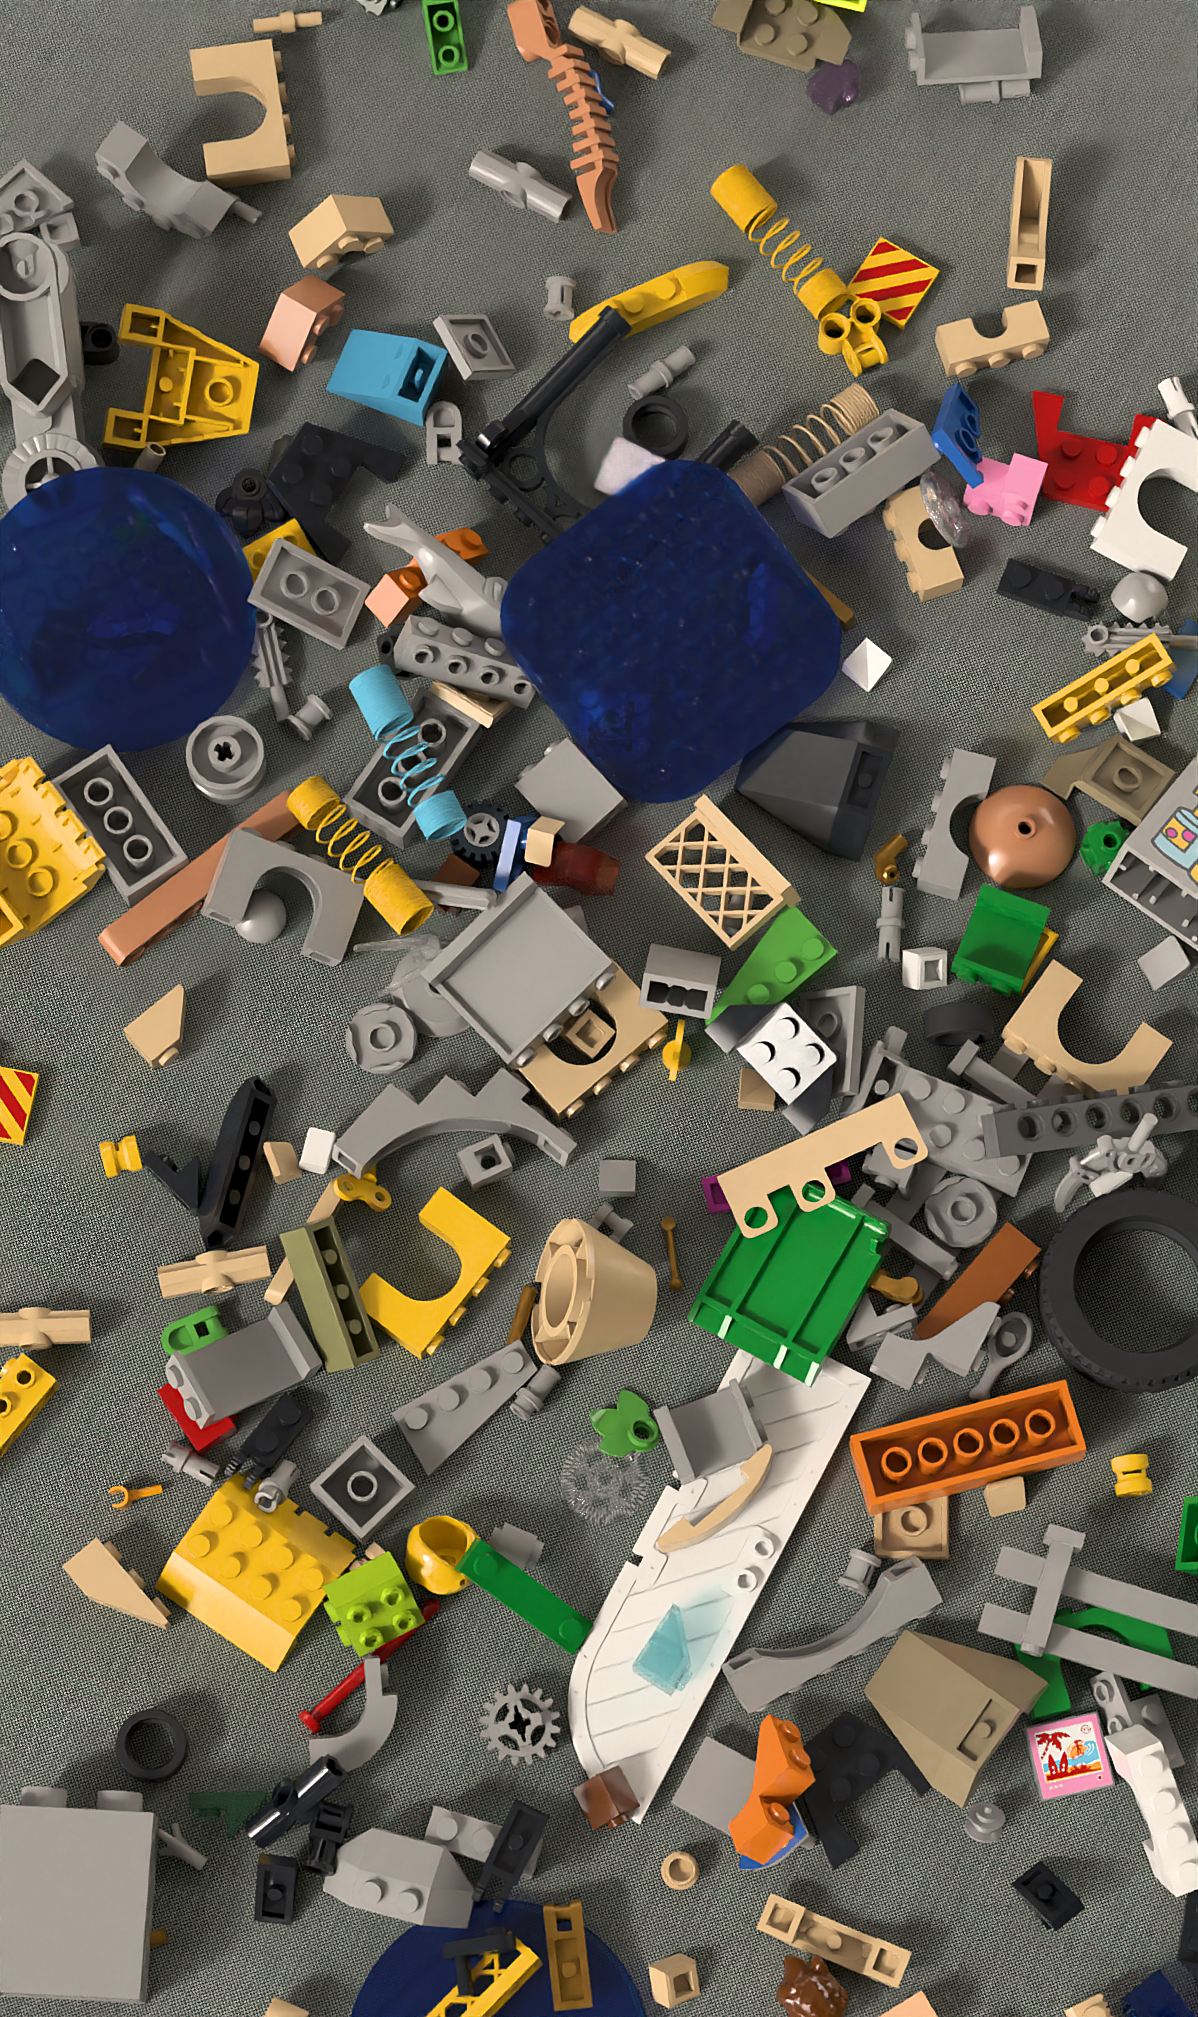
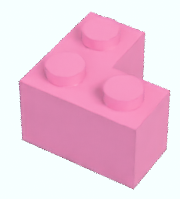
M1014 453L1010 465L982 457V462L977 464V470L983 473L984 483L974 489L967 484L962 505L978 515L991 514L1000 517L1003 522L1009 525L1020 526L1022 524L1029 527L1048 463Z

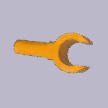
M161 1484L133 1490L119 1485L112 1487L108 1492L110 1494L124 1492V1501L120 1504L111 1505L120 1510L129 1508L133 1501L139 1498L163 1493Z

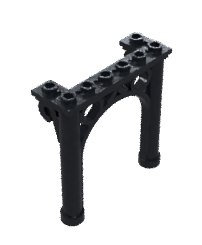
M606 305L597 315L599 319L502 421L495 420L490 423L478 436L475 444L467 438L464 442L459 440L456 443V447L461 454L458 460L464 465L463 469L475 481L478 482L481 478L491 486L488 492L502 505L508 501L516 509L513 513L514 516L523 525L529 528L533 524L542 532L538 536L540 540L552 551L558 547L567 555L564 559L566 564L577 574H580L583 570L586 573L585 576L590 580L589 584L601 596L605 597L609 594L617 600L621 596L619 591L622 589V583L745 453L750 454L760 443L743 424L734 419L656 502L635 512L614 514L597 511L581 504L567 494L555 480L547 463L545 454L546 430L557 408L632 330L630 324L615 309ZM536 426L535 448H516ZM526 457L537 460L538 474L532 481L522 482L511 473V465L517 458ZM502 461L503 474L497 469V466ZM545 479L548 485L544 486L543 489L547 494V504L544 510H542L523 492L536 491L542 486ZM557 498L565 505L557 506ZM579 516L584 517L576 526L575 535L577 541L555 522L557 519L571 517L578 520ZM640 523L628 537L625 535L620 538L617 526ZM592 524L608 525L612 535L609 545L602 549L592 547L584 539V532L587 527Z

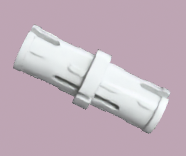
M1173 377L1172 383L1170 378L1162 381L1158 385V389L1168 408L1169 414H1167L1169 421L1174 423L1177 430L1198 440V424L1193 413L1195 408L1192 403H1188L1179 378Z

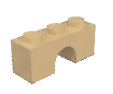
M1038 300L1004 308L1001 320L1004 333L997 338H985L979 335L974 328L971 317L937 326L935 342L947 377L954 375L966 377L972 375L980 368L987 366L1000 368L1007 365L1013 359L1021 357L1033 359L1047 351L1050 335Z
M927 483L887 497L885 510H882L883 521L887 530L893 529L897 539L894 542L895 551L900 562L905 561L909 572L906 573V577L912 593L918 592L922 603L961 590L964 576L952 546L940 550H932L922 545L918 538L922 532L935 528L939 517Z

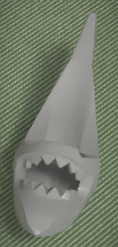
M390 503L385 507L386 520L384 522L364 523L363 528L366 532L377 539L401 547L416 559L428 582V586L422 589L418 595L422 600L440 610L449 627L463 628L471 634L487 639L495 638L505 645L518 649L531 648L545 641L546 628L542 618L531 607L520 605L512 597L507 587L508 582L497 576L488 579L483 577L455 552L417 526L394 504Z

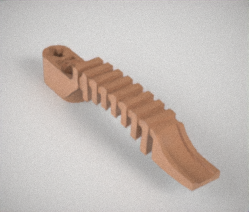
M515 0L507 5V12L519 52L528 62H534L542 57L550 60L553 68L547 71L549 79L561 81L556 84L558 92L570 93L563 97L565 105L578 107L569 111L570 120H579L583 123L573 126L572 132L573 135L586 138L573 143L572 146L574 152L588 155L570 162L572 169L587 172L577 176L576 179L588 217L594 230L610 235L614 234L618 230L611 209V191L615 180L619 176L616 164L620 163L618 154L613 153L612 149L616 147L615 140L608 135L609 132H612L610 123L604 121V117L607 116L606 110L599 106V102L602 101L601 95L594 91L593 88L596 87L595 79L588 75L591 72L588 63L580 61L584 57L582 49L566 43L563 44L550 0Z

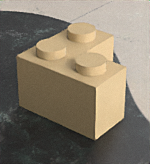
M331 194L291 229L288 234L303 268L327 271L334 268L339 263L338 260L349 251L374 253L384 246V242L394 234V231L379 198Z

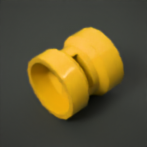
M135 1134L125 1136L122 1141L115 1144L110 1140L99 1143L107 1178L119 1176L121 1170H130L132 1172L143 1170Z
M1131 1454L1111 1459L1112 1471L1117 1474V1483L1114 1485L1116 1497H1135L1153 1492L1152 1482L1147 1478L1146 1473L1149 1467L1147 1454Z

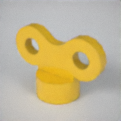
M683 1019L678 1020L676 1039L668 1042L662 1053L663 1063L670 1070V1081H676L677 1071L686 1069L691 1061V1050L682 1041L686 1021Z
M376 1165L360 1180L348 1171V1175H340L334 1181V1191L345 1201L361 1199L378 1212L385 1211L392 1202L389 1192L385 1188L376 1185Z

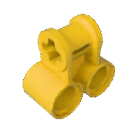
M870 298L858 299L851 307L849 319L840 313H830L824 316L820 322L818 334L819 348L828 355L843 353L845 361L855 377L862 375L863 370L877 363L882 365L888 363L886 349L880 338L876 335L879 331L881 319L879 304ZM866 315L871 317L873 321L867 324L861 323L857 317ZM830 330H837L842 334V336L838 338H831L826 334V332Z

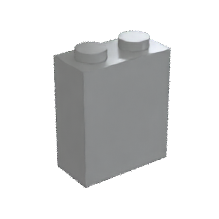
M566 737L563 741L560 739L554 741L545 750V757L536 766L534 764L527 766L518 775L519 781L514 786L542 816L565 822V825L558 834L577 853L629 804L570 739Z
M651 944L638 1006L710 1020L722 957Z

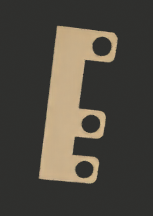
M898 1093L717 1176V1180L742 1234L747 1238H754L775 1228L778 1224V1218L767 1194L789 1184L800 1208L803 1211L810 1212L832 1202L835 1198V1190L826 1174L825 1167L882 1142L892 1165L896 1169H904L924 1160L928 1155V1149L901 1094ZM903 1138L913 1139L918 1145L917 1154L909 1160L898 1158L894 1152L896 1143ZM817 1180L825 1186V1195L818 1202H809L802 1195L803 1186L809 1181ZM752 1207H761L768 1214V1220L761 1228L753 1229L745 1223V1214Z

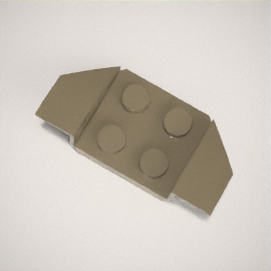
M720 0L711 22L713 26L737 33L736 45L739 46L743 53L804 72L814 69L817 59L842 66L852 39L849 31L832 7L830 9L807 0Z
M1114 734L1103 741L1099 747L1059 756L1040 783L1065 800L1070 797L1077 787L1138 827L1175 782L1176 772L1118 734Z

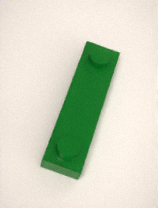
M475 1538L455 1570L568 1654L574 1655L594 1625L481 1539Z

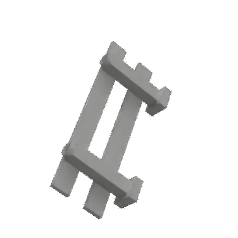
M968 1039L947 1067L945 1077L956 1085L961 1078L973 1085L969 1091L1001 1105L1014 1103L1015 1110L1027 1109V1101L1048 1098L1049 1105L1061 1104L1062 1096L1075 1095L1065 1087V1081L1055 1074L1050 1077L1037 1097L1019 1086L1013 1080L1030 1057L1025 1053L1017 1054L1013 1052L1005 1043L988 1064L977 1056L980 1047ZM1056 1114L1053 1124L1055 1129L1058 1130L1063 1121ZM924 1160L920 1161L922 1170L910 1200L902 1198L901 1192L898 1189L884 1208L873 1200L875 1190L863 1183L850 1201L892 1224L890 1236L879 1255L885 1258L894 1246L916 1262L908 1277L914 1278L925 1294L923 1303L913 1307L916 1314L943 1278L948 1282L960 1266V1263L955 1260L963 1250L950 1248L938 1242L935 1238L931 1241L909 1226L928 1199L932 1189L939 1184L948 1171ZM987 1187L993 1193L997 1203L1003 1193Z
M1050 1523L1042 1541V1543L1050 1545L1046 1558L1002 1545L994 1575L1036 1587L1035 1598L1030 1615L986 1602L977 1632L1021 1645L1020 1651L1032 1656L1042 1657L1044 1652L1198 1700L1197 1667L1052 1623L1060 1595L1198 1638V1605L1069 1566L1072 1552L1078 1554L1081 1551L1086 1534Z

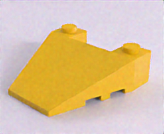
M126 303L122 310L117 343L151 350L142 411L138 413L109 407L105 414L100 447L138 453L144 450L148 442H156L163 448L248 434L259 363L221 342L218 343L205 336L201 331L192 326H187L163 310Z

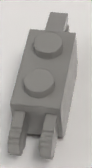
M895 1026L888 1027L881 1041L875 1040L872 1047L865 1048L861 1057L859 1094L845 1096L838 1112L842 1116L841 1119L899 1093L909 1069V1061L904 1059L906 1053L901 1051L907 1032Z

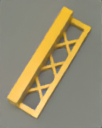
M516 1937L517 1950L521 1955L507 1969H500V1954L485 1956L471 1970L472 1983L479 1976H494V1982L480 1997L460 1998L456 1985L426 2017H446V2010L452 2004L467 2003V2010L460 2017H493L543 1963L529 1947H526ZM494 1962V1969L486 1970Z

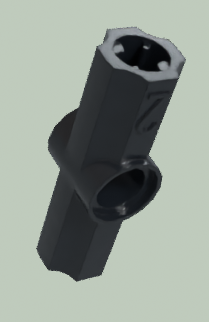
M327 1754L325 1757L321 1756L295 1780L284 1778L272 1791L270 1802L244 1823L246 1833L255 1845L264 1849L266 1846H271L296 1823L307 1825L319 1812L321 1801L347 1780L346 1771L335 1757Z

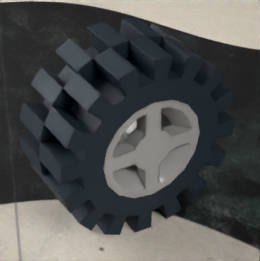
M482 799L480 804H477L476 800H472L468 807L463 804L461 808H463L464 814L467 817V823L459 831L450 835V844H452L454 854H458L459 859L469 862L472 868H475L476 864L481 865V869H488L487 864L491 863L493 867L497 866L507 822L510 819L508 811L506 809L502 811L500 804L496 802L493 805L489 804L487 799Z

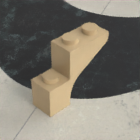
M1017 156L1010 212L1007 288L1042 291L1046 260V228L1052 159Z

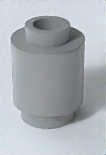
M505 1522L502 1529L495 1526L488 1545L521 1570H524L525 1567L534 1570L545 1543L536 1540L537 1535Z

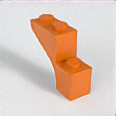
M468 526L434 536V538L455 552L471 567L484 560L490 552L482 543L480 536L470 530ZM413 558L405 568L386 573L364 601L386 628L397 623L406 622L409 615H412L424 602L418 594L428 586V582L416 559Z
M771 1714L760 1725L751 1794L740 1813L728 1824L737 1852L763 1865L794 1837L789 1822L790 1815L786 1808L815 1781L810 1767L811 1760L803 1748L799 1729L791 1721H783Z

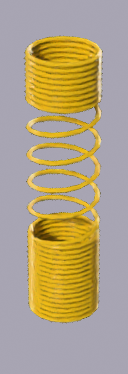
M737 164L730 167L715 180L710 189L711 195L719 202V205L723 207L743 233H749L748 238L750 241L761 242L759 251L762 255H773L771 259L772 268H784L782 273L783 281H795L793 292L798 295V299L809 309L816 320H822L827 314L836 312L849 298L850 289L835 274L833 269L826 268L811 277L799 292L796 291L799 280L815 270L821 264L823 257L813 260L798 277L793 279L785 278L788 266L808 253L812 244H806L800 248L786 264L774 265V258L777 253L792 244L799 237L800 230L794 231L786 237L776 250L768 253L763 252L762 248L766 239L782 230L789 222V217H784L778 221L763 238L752 239V232L764 225L778 209V204L766 192L753 174L749 172L745 164Z
M313 776L302 782L288 797L287 808L307 830H317L316 841L318 843H329L328 854L330 857L341 856L340 868L346 871L353 870L351 881L354 884L365 883L363 895L399 936L407 935L419 928L432 914L434 904L411 880L399 864H393V858L382 862L368 879L356 881L354 879L356 870L372 860L381 851L382 845L378 844L372 847L355 866L344 868L342 862L345 855L362 845L370 836V831H365L358 835L343 853L332 854L331 846L333 842L351 831L358 823V818L355 817L347 821L340 827L332 839L321 841L319 839L321 829L340 817L346 810L347 805H340L341 798L321 776ZM342 808L337 815L327 821L335 812ZM354 821V823L348 829L341 833V831L344 828H346L350 823ZM366 835L358 844L353 846L361 837ZM376 850L369 858L364 860L370 853ZM388 863V865L385 868L380 870L385 864Z

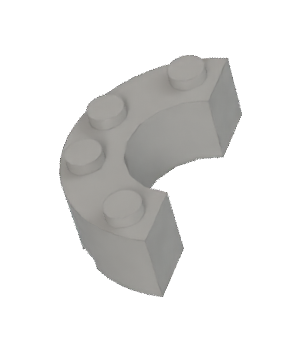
M120 120L96 151V160L98 162L96 168L98 172L109 179L125 195L123 200L129 207L137 211L142 209L153 216V222L164 230L168 231L170 228H173L200 240L202 237L211 235L235 201L233 197L208 180L196 182L175 172L153 152L149 146L148 139Z

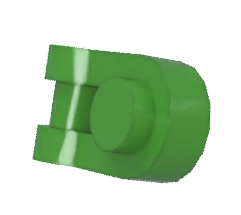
M217 1305L206 1307L169 1324L162 1332L161 1337L162 1347L166 1354L171 1357L174 1352L180 1350L182 1355L185 1356L230 1335L228 1329L223 1328L219 1320L221 1313ZM205 1324L209 1334L199 1338L195 1327Z

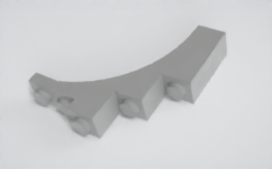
M501 1067L475 1097L472 1096L470 1089L459 1080L453 1081L447 1075L419 1105L416 1104L415 1098L403 1088L397 1089L390 1083L334 1144L331 1158L360 1180L377 1162L391 1152L418 1139L445 1132L484 1131L515 1137L536 1145L564 1168L573 1159L578 1144L574 1142L573 1136L562 1127L557 1128L546 1120L545 1114L538 1107L526 1104L530 1089L527 1087L524 1079L514 1072L509 1073Z

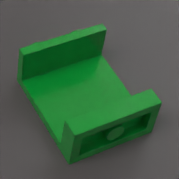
M982 884L973 913L957 955H955L951 972L956 973V977L966 983L976 984L978 981L991 986V991L1006 997H1010L1011 994L1019 996L1051 909Z

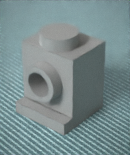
M497 1134L457 1152L458 1162L473 1192L480 1190V1187L513 1173L511 1163L516 1161L514 1153L507 1141L501 1143ZM485 1159H492L496 1163L494 1167L488 1170L484 1169L481 1164Z
M881 1143L876 1144L873 1153L868 1152L862 1167V1173L868 1174L871 1181H874L873 1184L886 1191H894V1188L899 1189L902 1198L910 1200L922 1170L920 1161L904 1169H896ZM894 1148L896 1156L902 1160H909L915 1156V1154Z

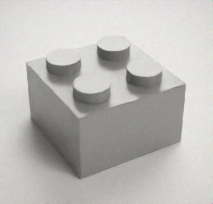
M364 1434L309 1485L311 1492L362 1545L417 1494L415 1486Z

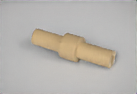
M293 11L281 12L280 16L253 19L254 33L282 30V33L296 32L295 28L322 25L321 11L293 14Z

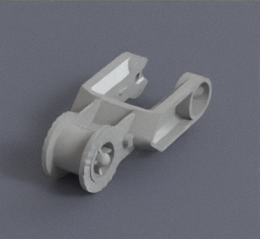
M15 232L0 239V384L5 395L11 399L17 445L3 469V497L13 516L24 526L45 534L71 533L87 527L98 518L106 506L110 493V477L105 461L99 452L86 442L80 395L85 388L86 373L73 268L69 257L61 247L30 233Z

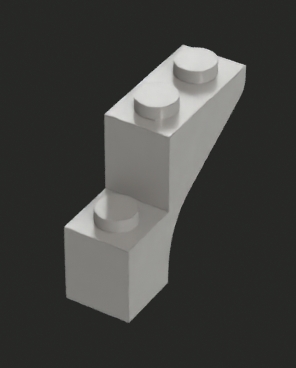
M985 1302L936 1336L926 1340H908L887 1332L871 1365L870 1372L910 1391L914 1382L921 1385L930 1367V1364L924 1362L926 1358L966 1378L970 1369L978 1371L986 1354V1351L980 1348L986 1336L994 1338L1003 1320L996 1316L1001 1306L994 1302Z

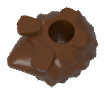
M816 1954L812 1957L810 1964L794 1955H788L784 1958L785 1973L782 1983L777 1987L776 2000L785 2009L789 2017L845 2016L850 1998L833 1975L830 1974L828 1967L819 1955Z

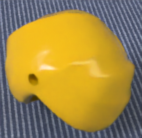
M448 1515L428 1517L423 1523L415 1525L409 1533L405 1560L407 1573L415 1583L420 1584L423 1588L435 1594L447 1595L463 1590L472 1582L455 1570L475 1538L480 1539L478 1534L469 1524Z

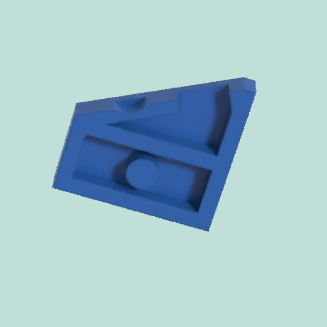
M527 814L508 819L493 889L503 892L524 871L526 872L528 862L525 861L524 857L528 829L541 816Z

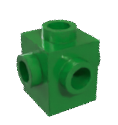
M1119 820L1108 824L1107 821H1102L1087 829L1088 833L1085 834L1080 847V853L1085 865L1091 867L1095 878L1107 873L1124 842L1131 835L1128 829H1122ZM1110 842L1112 848H1109L1104 844Z

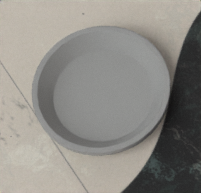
M431 942L413 949L400 961L393 974L391 982L393 1005L404 1010L413 1019L418 1033L433 1038L452 1037L472 1027L440 992L420 974L450 942Z

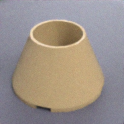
M563 1219L558 1223L544 1247L535 1277V1282H540L541 1288L539 1303H533L531 1310V1330L534 1348L539 1359L545 1364L561 1365L642 1342L651 1327L657 1302V1279L652 1266L581 1219Z

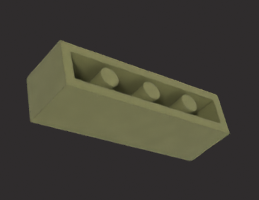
M333 1216L308 1222L280 1233V1239L327 1372L332 1373L354 1368L381 1356Z

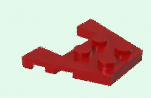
M1033 390L1031 402L1038 448L1037 457L1039 461L1048 463L1041 488L1042 498L1107 513L1110 507L1105 505V502L1113 487H1120L1124 479L1120 475V471L1129 456L1134 458L1139 449L1134 443L1144 426L1150 428L1158 418L1136 413L1128 446H1123L1057 430L1064 396Z

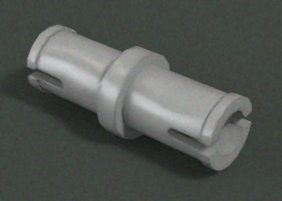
M1029 79L959 83L961 105L983 101H992V104L999 103L1000 99L1030 97Z
M680 346L678 350L662 362H654L650 366L651 370L635 382L628 385L629 392L635 400L652 395L661 387H669L673 384V379L696 363L693 354L686 346Z
M883 887L881 892V918L877 919L876 928L880 929L877 960L888 962L889 956L891 962L900 961L901 931L905 930V921L902 920L905 890L894 887L893 891H890V887Z

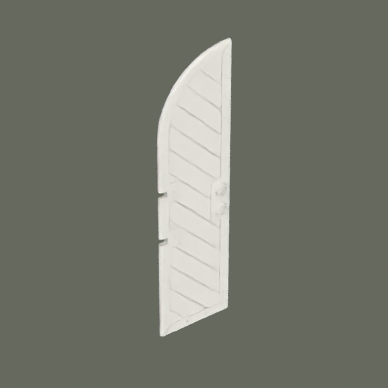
M741 1349L738 1350L716 1392L729 1388V1380L734 1378L737 1379L740 1388L747 1386L754 1403V1407L749 1408V1412L753 1421L761 1420L768 1438L762 1444L764 1446L769 1443L774 1453L770 1470L763 1485L745 1510L724 1529L688 1548L662 1553L657 1547L656 1540L682 1517H685L695 1527L747 1481L741 1475L740 1467L746 1461L683 1486L681 1485L679 1491L666 1485L632 1549L635 1554L643 1557L640 1565L636 1566L626 1561L576 1657L568 1691V1718L573 1745L589 1779L601 1772L620 1766L640 1804L638 1808L627 1814L631 1820L639 1825L721 1671L720 1666L725 1663L872 1382L871 1378L831 1358L827 1359L813 1386L809 1387ZM674 1470L672 1476L679 1479L676 1470Z

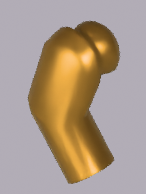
M896 833L874 855L875 876L885 885L894 884L898 881L900 871L897 870L896 858L909 846L906 839L899 833Z

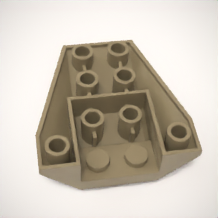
M905 1629L863 1692L930 1785L964 1809L985 1779L980 1773L1021 1713L1024 1712L1027 1715L1030 1713L1049 1683L1018 1661Z

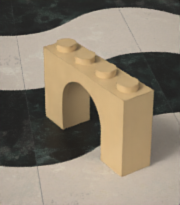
M267 39L190 50L196 96L225 92H244L257 98L267 110L262 125L251 135L241 139L203 144L208 181L222 189L291 179L290 166H296L294 145H287L285 135L292 134L289 113L282 114L281 104L287 103L285 82L278 83L276 73L283 72L280 51L273 52L272 40Z
M612 958L610 959L619 968L615 973V980L605 990L600 991L598 989L591 996L592 1000L609 1017L615 1028L616 1039L611 1050L602 1059L594 1063L573 1065L556 1057L543 1043L536 1050L537 1056L530 1064L524 1068L519 1066L516 1070L512 1069L514 1073L524 1079L527 1087L558 1122L566 1116L569 1119L576 1116L586 1105L583 1101L593 1093L596 1096L602 1094L613 1083L610 1078L620 1070L624 1073L629 1071L640 1060L638 1055L648 1046L651 1050L656 1048L667 1037L665 1032L668 1030L669 1021L659 1010L638 1006L641 990Z
M1053 959L1002 1031L1000 1037L1005 1039V1045L1017 1054L1025 1053L1035 1060V1066L1045 1074H1055L1064 1080L1065 1087L1072 1093L1083 1094L1091 1100L1095 1099L1094 1092L1116 1089L1117 1096L1129 1094L1128 1087L1144 1085L1173 1042L1143 1022L1123 1051L1109 1062L1088 1064L1072 1057L1059 1040L1057 1024L1060 1013L1074 995L1083 979ZM1124 1105V1106L1122 1107V1110H1121V1114H1122V1115H1123V1113L1126 1111V1109L1128 1108L1126 1105Z

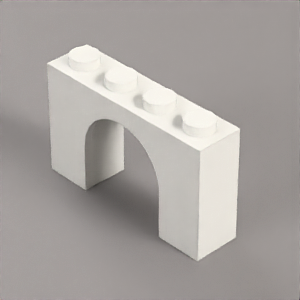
M1157 419L1150 428L1144 426L1134 443L1139 449L1134 458L1131 456L1127 458L1120 471V475L1124 479L1120 487H1113L1105 502V505L1110 507L1105 518L1099 516L1090 534L1095 538L1090 548L1134 572H1141L1155 577L1165 587L1174 578L1188 548L1155 531L1144 521L1138 508V491L1142 482L1151 478L1164 477L1175 480L1198 493V440Z
M1139 1723L1104 1737L1117 1773L1131 1786L1149 1826L1152 1838L1142 1843L1154 1876L1176 1897L1198 1889V1843L1161 1741Z

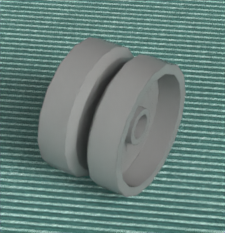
M230 715L216 716L199 724L189 736L185 752L190 778L198 793L210 802L222 805L242 803L253 797L261 788L267 773L266 756L263 741L255 727L242 718Z

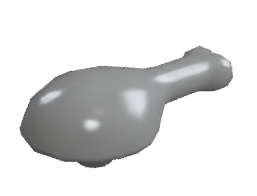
M1012 1311L1001 1317L1003 1320L994 1338L988 1337L989 1363L978 1385L971 1389L969 1393L970 1400L978 1402L989 1400L991 1390L1004 1368L1017 1362L1030 1349L1034 1330L1032 1321L1025 1313Z

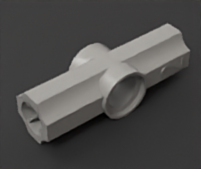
M484 147L477 152L469 168V176L497 190L502 199L510 205L520 209L528 207L557 224L564 219L573 201V195L543 180L542 175L532 166L523 162L514 164Z

